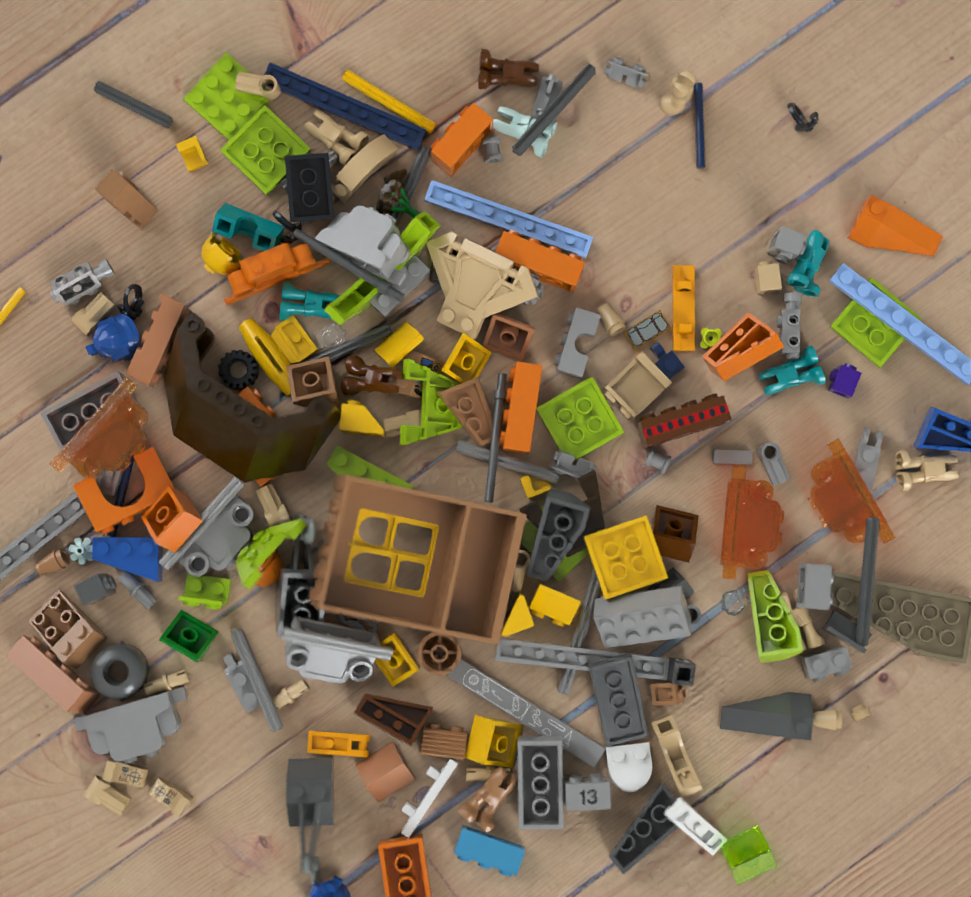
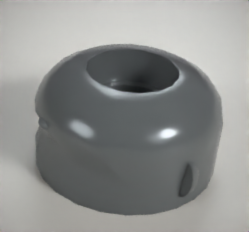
M121 641L120 644L104 648L96 655L91 665L90 675L98 692L108 698L120 699L123 702L126 698L135 695L144 687V683H146L149 675V666L145 655L138 648ZM116 661H122L128 667L129 675L123 682L116 681L111 676L110 669Z

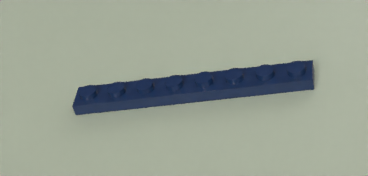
M271 62L264 74L271 75L277 80L282 93L379 135L385 134L389 139L416 151H419L427 133L426 129ZM268 84L267 86L273 88L274 84Z

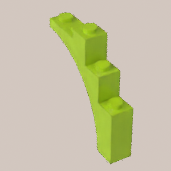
M426 211L414 217L400 235L402 241L409 247L410 255L405 262L398 264L396 267L398 271L413 255L418 256L425 247L426 242L431 239L441 226ZM374 275L375 277H377L378 279H380V280H382V281L385 280V279H383V278H381V277H379V276H377V275ZM360 278L341 296L331 302L324 311L332 320L342 325L354 315L358 316L370 307L369 301L379 292L377 291L378 288Z

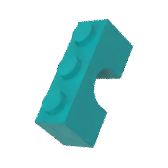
M224 203L216 212L212 232L230 239L235 235L248 236L253 239L252 248L264 252L280 245L285 226Z

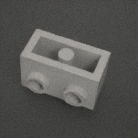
M781 226L773 235L767 254L775 257V260L780 263H791L795 258L798 259L800 254L803 255L807 245L804 242L806 235Z
M799 564L796 608L829 610L833 599L830 593L831 584L834 580L832 566Z
M837 646L799 656L805 678L813 679V682L825 680V675L833 673L834 676L847 674L848 669H852L848 649L845 646Z

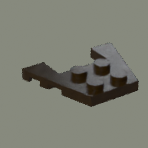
M595 469L577 478L587 497V500L583 502L590 507L585 529L565 555L567 558L587 548L584 536L605 529ZM535 500L520 508L519 511L527 514L526 518L539 529L543 511L538 501Z

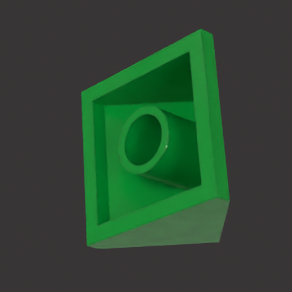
M180 610L161 635L159 641L193 661L200 662L219 631Z

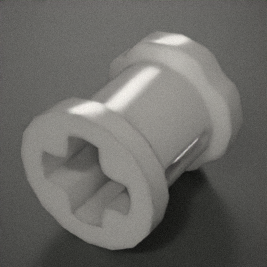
M499 137L486 138L481 141L486 155L484 163H497L503 160V156L500 155L499 143L501 141Z
M651 448L644 465H650L660 470L661 474H664L672 457H666L655 452L654 448Z

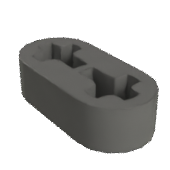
M339 613L340 621L354 629L364 630L365 625L359 621L360 619L364 621L369 620L358 617L357 621L354 619L346 621V616ZM377 620L372 621V625H374V628L368 629L369 632L375 633V631L378 629Z

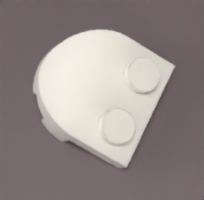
M649 743L606 747L610 781L625 792L641 790L648 783L652 773Z

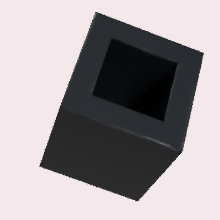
M669 657L667 680L671 684L693 686L696 664L689 659Z

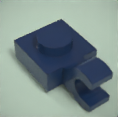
M659 342L650 348L659 360L655 365L669 380L685 368L674 352L671 350L666 354Z

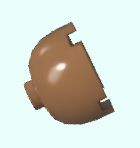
M431 632L420 642L417 654L421 666L427 672L434 675H445L454 670L460 663L462 651L460 643L455 636Z

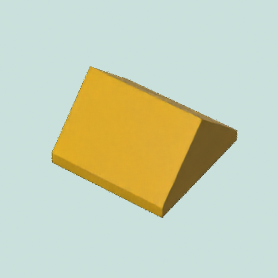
M462 333L441 370L442 374L460 384L478 378L492 352L465 333Z
M518 594L501 632L503 636H508L534 626L526 600L521 594Z
M396 632L380 642L381 646L393 648V654L389 661L378 658L374 660L392 687L420 669V666Z

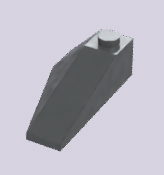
M554 488L550 489L526 576L548 582L562 559L585 529L590 507L573 494Z
M786 692L752 701L722 706L720 729L802 740H811L813 710L811 694Z

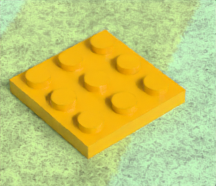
M647 515L584 536L605 600L668 578Z

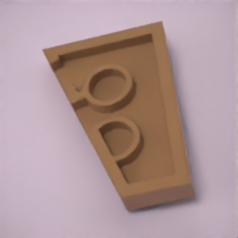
M478 378L437 393L478 446L491 442L493 418Z

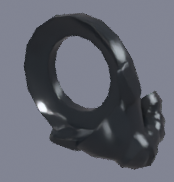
M795 103L787 104L790 114L797 123L795 126L796 131L809 132L814 129L819 120L817 112L810 115L811 121L808 122Z
M273 211V217L292 233L291 237L284 235L280 241L288 244L298 241L299 239L295 238L293 233L296 229L302 231L301 222L292 224L279 212Z
M138 284L128 286L124 293L123 304L117 305L119 312L130 317L132 321L140 317L143 312L141 307L144 301L142 300L141 286ZM134 289L135 298L132 304L129 305L128 295Z

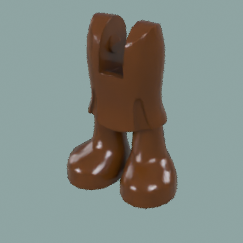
M481 49L478 89H486L489 85L538 86L537 77L524 75V72H538V63L532 61H512L506 58L505 60L492 58L489 50ZM486 70H502V73L494 74Z
M355 355L347 358L345 364L346 371L353 376H365V380L351 376L344 377L340 386L344 395L353 396L361 391L386 394L399 392V386L388 383L389 378L402 379V371L391 367L368 366L361 357Z

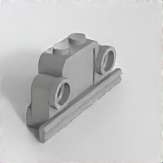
M356 206L350 213L341 212L337 214L329 226L322 229L315 238L318 242L362 269L398 286L406 278V274L396 270V267L408 259L410 249L400 238L401 234L395 225V218L389 214H380L373 207Z
M234 477L200 515L203 521L198 528L193 531L175 553L168 550L159 563L169 571L178 561L192 576H202L210 568L214 570H224L227 568L230 570L236 564L235 560L239 552L244 547H249L251 545L250 541L253 538V532L247 526L254 521L255 512L251 506L237 495L245 485Z
M295 616L291 628L284 627L280 637L281 640H286L284 649L288 667L299 670L300 675L307 679H319L328 683H344L349 677L354 681H365L372 675V665L375 658L389 661L393 654V648L380 645L377 633Z
M181 687L74 719L77 731L87 730L91 748L95 753L100 755L110 753L115 761L124 760V764L137 761V756L145 754L146 758L158 755V750L165 745V736L175 734L180 729L181 718L177 714L174 703L187 700L185 688Z

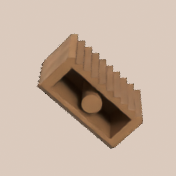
M429 723V726H424L420 754L464 760L467 731H463V727L450 726V729L441 728V724Z

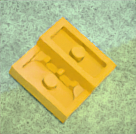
M405 321L374 351L393 368L424 338L414 327Z

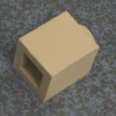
M772 261L760 262L759 266L754 269L757 295L779 292L782 289L779 263L772 264Z

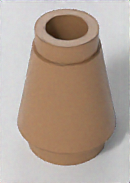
M55 549L36 563L35 569L39 575L65 569L66 565L70 563L69 557L63 549Z

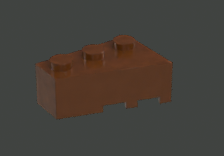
M365 693L354 715L411 747L433 707Z

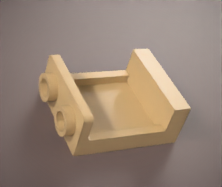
M641 352L603 390L606 392L604 396L612 404L616 402L621 407L619 411L626 419L631 418L634 420L672 382Z

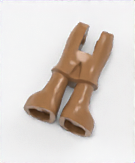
M499 766L491 774L485 785L477 791L478 793L470 801L463 803L458 808L459 814L469 822L476 821L480 828L491 833L495 827L492 817L497 807H501L503 800L514 789L518 776L510 773L505 778L506 769ZM486 801L487 803L484 805V807L481 810H479L483 802Z

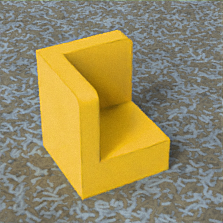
M196 136L176 144L189 172L209 164Z
M527 475L519 479L527 499L547 492L552 488L548 481Z

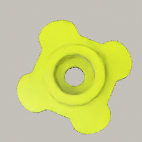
M703 328L701 330V348H712L721 339L722 331L718 328L715 330Z

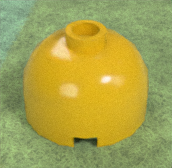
M211 233L201 250L205 269L211 274L217 273L219 275H229L241 267L240 262L244 260V258L240 259L238 257L241 252L226 238L222 237L220 240L216 238L217 233Z

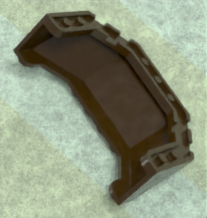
M190 311L177 330L164 373L173 436L244 483L262 478L281 476L291 472L305 471L340 421L341 414L337 407L327 399L319 397L312 400L304 412L272 418L201 371L200 363L213 346L215 337L212 331L205 327L204 321Z

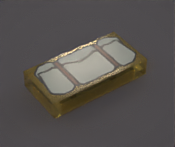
M659 310L627 329L623 334L635 351L667 332L671 327Z

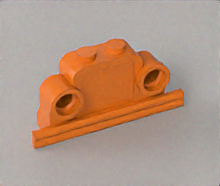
M288 243L278 245L240 262L241 269L227 276L233 290V296L224 299L226 305L232 304L283 283L284 280L289 281L329 265L330 261L328 258L316 262L310 246L305 243L293 248Z

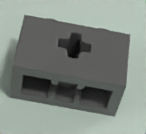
M105 573L96 574L74 585L82 604L92 605L116 594L115 588L117 585L114 578Z

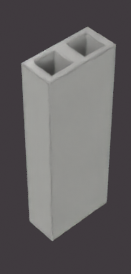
M714 449L713 464L752 465V451Z

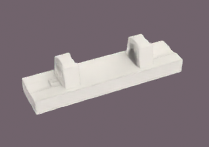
M450 758L441 771L432 765L428 768L426 774L435 781L417 808L408 802L403 806L402 812L410 817L402 829L401 833L408 838L410 837L458 765L456 759Z
M680 797L664 813L712 856L728 841L721 832Z

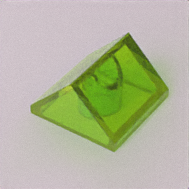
M758 826L728 839L720 848L737 885L777 867L772 851Z

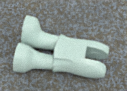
M500 106L497 114L510 120L511 123L507 124L494 119L493 128L500 133L519 139L537 119L532 118V116L523 115L508 107ZM553 120L541 133L543 136L540 135L531 144L537 157L542 158L544 156L549 139L552 138L555 132L556 120Z

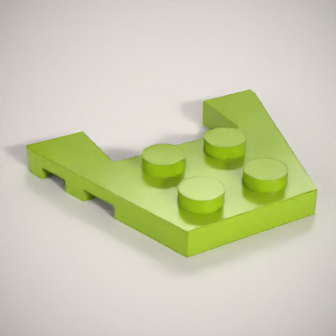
M403 359V379L417 380L423 383L421 426L401 425L400 445H408L462 428L460 422L437 394L460 383L442 374H437L431 371L430 368L421 366L411 359Z
M298 519L257 532L253 537L254 541L251 545L244 547L239 552V557L235 560L241 583L250 590L262 576L257 569L285 538L295 540L307 524L302 519Z

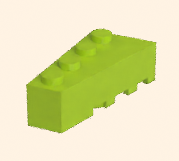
M336 445L327 462V465L338 475L345 474L409 489L415 488L411 484Z

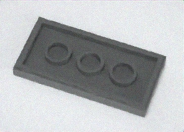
M631 653L588 663L606 746L610 747L649 737Z

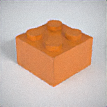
M171 486L165 489L141 517L155 543L174 553L203 521L189 496Z

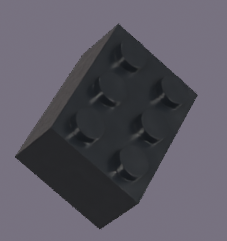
M329 154L285 156L290 222L334 219Z

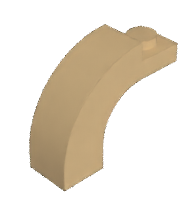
M385 134L377 137L362 148L336 176L337 180L331 186L332 192L344 204L349 202L360 186L376 170L387 165L399 149Z
M672 715L652 722L651 724L664 760L681 797L683 798L703 790Z

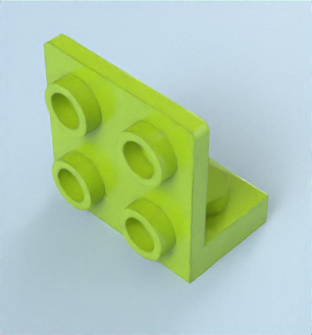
M187 573L184 595L178 596V600L184 601L183 605L196 607L202 603L208 609H222V606L228 605L231 579L205 575L192 576Z

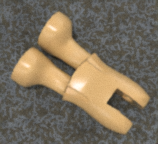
M683 71L678 77L674 78L671 83L672 95H664L661 98L660 108L665 114L675 115L685 109L686 101L691 99L695 76L690 71Z
M316 110L313 116L322 123L321 126L318 128L309 121L304 125V128L310 135L323 142L329 150H333L340 157L339 163L343 167L357 152L366 146L369 139L367 133L360 131L355 135L346 130L345 126L339 125L331 117L319 110ZM341 139L348 143L353 149L347 148L344 145H342L340 143Z
M898 450L895 456L896 470L919 468L920 471L898 472L896 474V481L900 491L910 490L913 483L923 482L925 484L930 481H950L959 478V471H946L945 464L958 463L957 456L939 455L929 457L922 455L921 457H910L907 451Z
M794 589L793 595L795 603H797V589ZM781 593L798 627L803 626L805 643L801 636L803 650L825 645L824 638L818 635L814 629L813 619L810 617L808 609L796 608V606L791 607L787 593Z

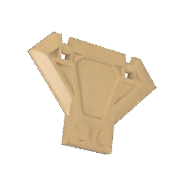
M449 232L426 242L445 296V301L436 321L460 333H465L472 339H476L486 317L539 297L529 268L521 265L519 271L513 269L514 261L466 238L461 244L457 242L458 234ZM453 249L458 251L457 256L452 254ZM509 276L514 278L513 283L507 281Z

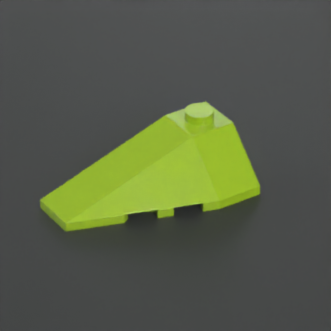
M770 571L747 573L760 662L782 661L802 653L800 629Z

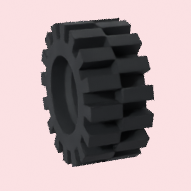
M231 350L232 352H227L226 356L220 359L221 363L218 364V374L222 382L232 389L242 390L251 384L253 385L255 379L258 378V363L248 352ZM235 362H243L247 367L246 374L241 378H235L231 374L230 369Z

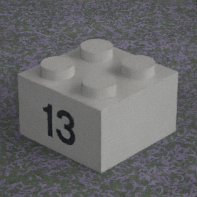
M590 773V777H581V774H568V778H563L564 806L566 811L611 809L610 781L607 776H603V773Z

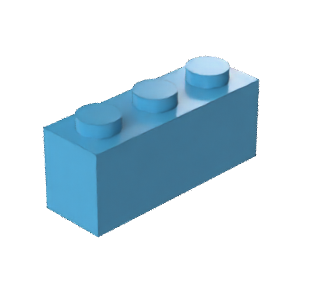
M465 825L462 826L454 849V854L458 855V859L469 862L471 859L478 862V866L490 869L493 867L499 869L500 874L509 877L512 874L517 876L525 853V846Z

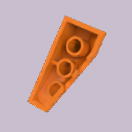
M870 195L864 201L847 238L868 248L875 247L891 251L898 250L934 256L943 236L895 206Z

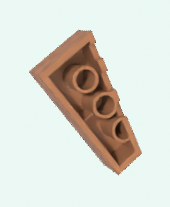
M162 293L158 300L162 304L151 315L152 326L143 333L141 339L143 346L136 349L126 372V375L152 388L154 384L157 385L163 375L161 371L164 365L167 366L177 330L191 311L184 304Z
M22 636L6 657L66 712L85 715L101 694L78 676L68 665L62 663L54 652L42 646L43 642L37 637Z

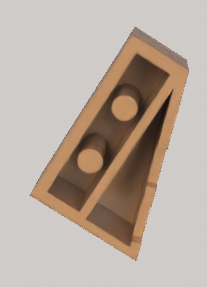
M111 169L95 188L109 204L141 230L158 211L138 192L139 188L122 171L116 173Z

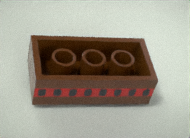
M717 393L708 395L701 399L702 402L700 403L692 400L681 405V409L676 410L675 406L660 412L661 415L655 416V413L642 416L636 427L643 449L730 422L732 418L724 395L719 397Z

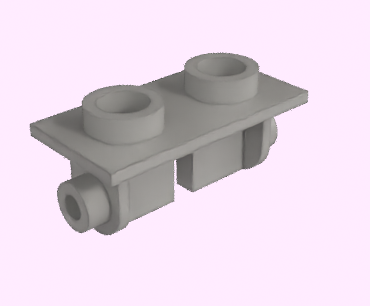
M618 57L608 60L607 63H610L611 67L606 66L604 74L607 75V78L621 82L623 75H627L625 84L638 89L639 87L644 88L646 80L643 79V76L648 77L649 72L645 71V67L634 64L633 67L626 65V61Z
M551 74L549 77L542 76L531 114L532 117L538 118L560 94L563 81L557 80V76Z
M562 450L560 452L556 451L553 459L550 461L554 472L560 475H571L575 480L594 469L596 470L597 466L593 465V462L580 457L577 463L574 464L575 455Z

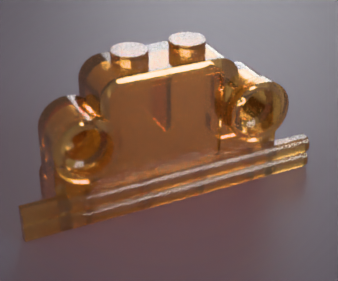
M126 377L49 464L58 472H61L70 463L85 478L99 476L103 470L108 472H117L119 470L123 472L131 464L130 458L134 454L139 455L146 447L144 443L147 435L141 427L148 421V412L130 396L137 385Z
M837 438L828 443L827 445L833 455L813 466L811 477L815 484L812 485L810 489L811 497L808 498L812 508H818L821 516L818 518L823 527H829L833 532L844 530V536L849 542L861 543L865 540L867 517H877L880 520L878 535L883 544L896 538L840 439Z
M733 465L732 477L728 479L720 565H723L722 578L736 580L737 567L761 569L767 563L768 556L766 552H773L782 542V532H779V526L784 520V510H781V506L777 501L771 500L774 491L769 482L765 480H745L746 466Z

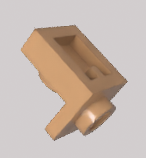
M670 682L650 684L653 706L678 705L683 703L686 698V688L684 685L671 684Z

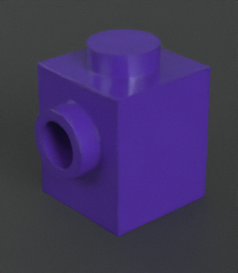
M847 363L838 366L836 369L833 368L829 376L831 383L828 391L847 399L851 398L862 373L856 371L857 367Z

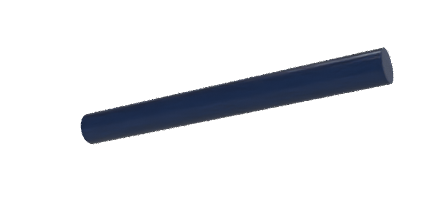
M695 83L697 168L702 169L705 168L703 83Z
M128 452L114 506L123 507L134 463L133 456L136 453ZM118 525L114 526L115 530L108 533L107 536L116 537Z

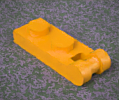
M309 730L307 753L369 757L367 742L370 741V734ZM352 741H359L358 749H352Z

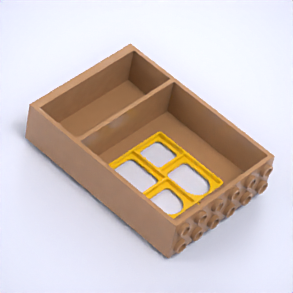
M339 474V478H335L333 484V491H336L334 500H330L328 512L331 513L330 519L324 525L323 534L326 535L324 544L321 543L319 548L320 565H316L314 570L315 587H311L309 593L311 605L321 610L499 645L527 514ZM379 517L388 521L383 545H373L362 540L359 534V526L365 518ZM399 523H407L432 530L430 546L426 555L397 550L393 547L396 528ZM362 552L389 557L391 564L387 581L385 583H377L357 578L351 570L353 558ZM406 560L424 565V573L419 590L401 588L396 585L401 561Z

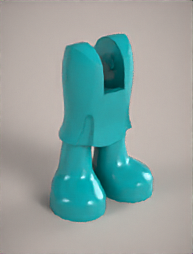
M812 230L806 240L805 251L797 259L795 268L788 276L787 284L793 286L794 290L801 294L818 297L821 289L813 282L815 273L819 271L830 241L820 231Z
M284 280L282 299L304 300V304L281 301L279 320L285 321L291 315L331 319L324 311L326 302L331 303L340 295L315 292L310 289L302 290L294 287L291 281Z
M812 345L804 348L802 356L798 359L788 360L782 365L765 369L758 374L760 381L772 378L775 375L779 383L763 388L765 395L775 394L794 386L799 387V384L813 382L816 385L826 383L823 370L819 365L799 374L796 371L818 364V357Z

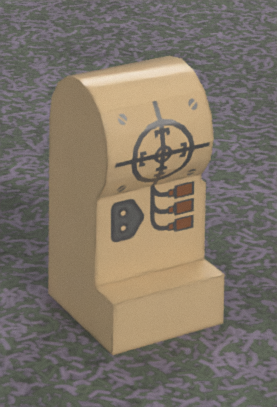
M110 758L107 760L102 780L144 787L148 768L132 763L124 764V761H115Z
M161 777L157 778L148 791L152 798L170 809L171 813L177 817L184 813L193 800V797Z

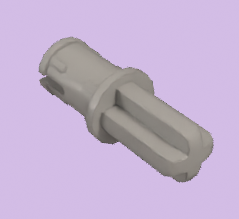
M125 571L118 578V581L128 589L130 596H134L146 609L151 608L156 603V599L144 588V584H140L130 572Z

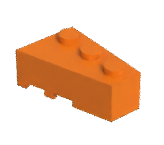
M748 312L702 358L714 374L723 381H726L784 348V345L774 330Z

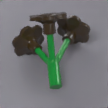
M407 169L394 171L383 179L385 185L381 188L376 205V210L380 214L396 211L407 213L412 218L420 214L418 210L411 206L403 188L402 178L408 175ZM392 200L398 201L404 208L394 207L389 203Z

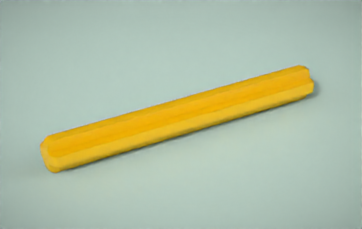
M347 70L342 77L344 82L414 125L426 129L427 133L431 134L436 127L435 122L354 72Z

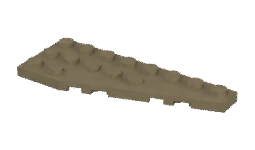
M833 571L834 580L830 590L833 598L831 605L857 619L861 577ZM874 579L870 627L920 655L966 664L971 638V598Z

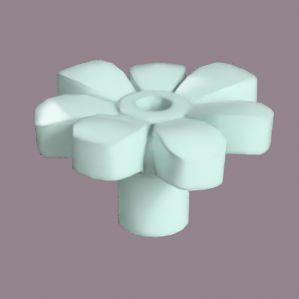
M80 537L74 539L76 545L71 544L69 546V551L73 552L70 555L71 560H78L80 565H85L86 559L93 561L92 545H90L92 540L88 537L83 541Z

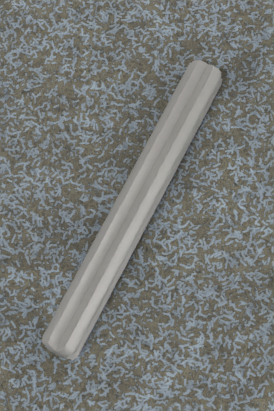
M464 441L458 442L457 452L489 462L490 450ZM498 453L497 465L554 484L558 483L560 474Z
M242 629L235 630L231 633L232 639L271 731H278L283 727V724Z

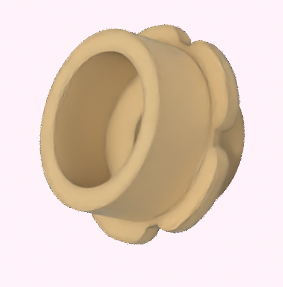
M864 704L852 709L853 713L850 714V717H853L855 722L864 720L871 716L869 711L871 708H865Z

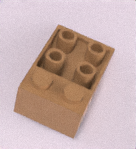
M59 589L28 620L61 662L76 670L107 639L99 627Z

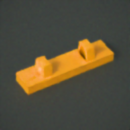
M695 265L672 266L673 352L695 351ZM681 289H689V291H679V290H681Z

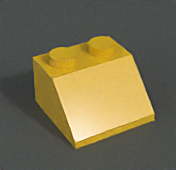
M348 400L347 404H342L339 428L342 433L386 437L383 428L366 407L362 406L360 401Z
M538 584L528 608L532 609L531 614L540 618H544V615L553 618L552 623L564 627V624L570 625L581 601Z
M475 714L465 758L481 764L512 768L518 747V736L521 734L523 725Z

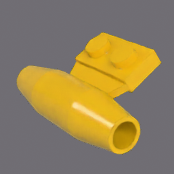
M294 315L277 325L271 336L253 318L245 320L238 328L249 351L269 379L287 397H291L286 366L305 361L318 352L317 347Z

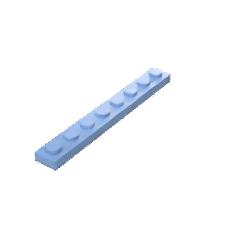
M431 180L424 199L425 202L506 231H516L523 237L536 239L543 244L557 247L585 259L593 240L592 236Z
M841 264L829 280L831 284L965 385L971 383V359L847 265Z

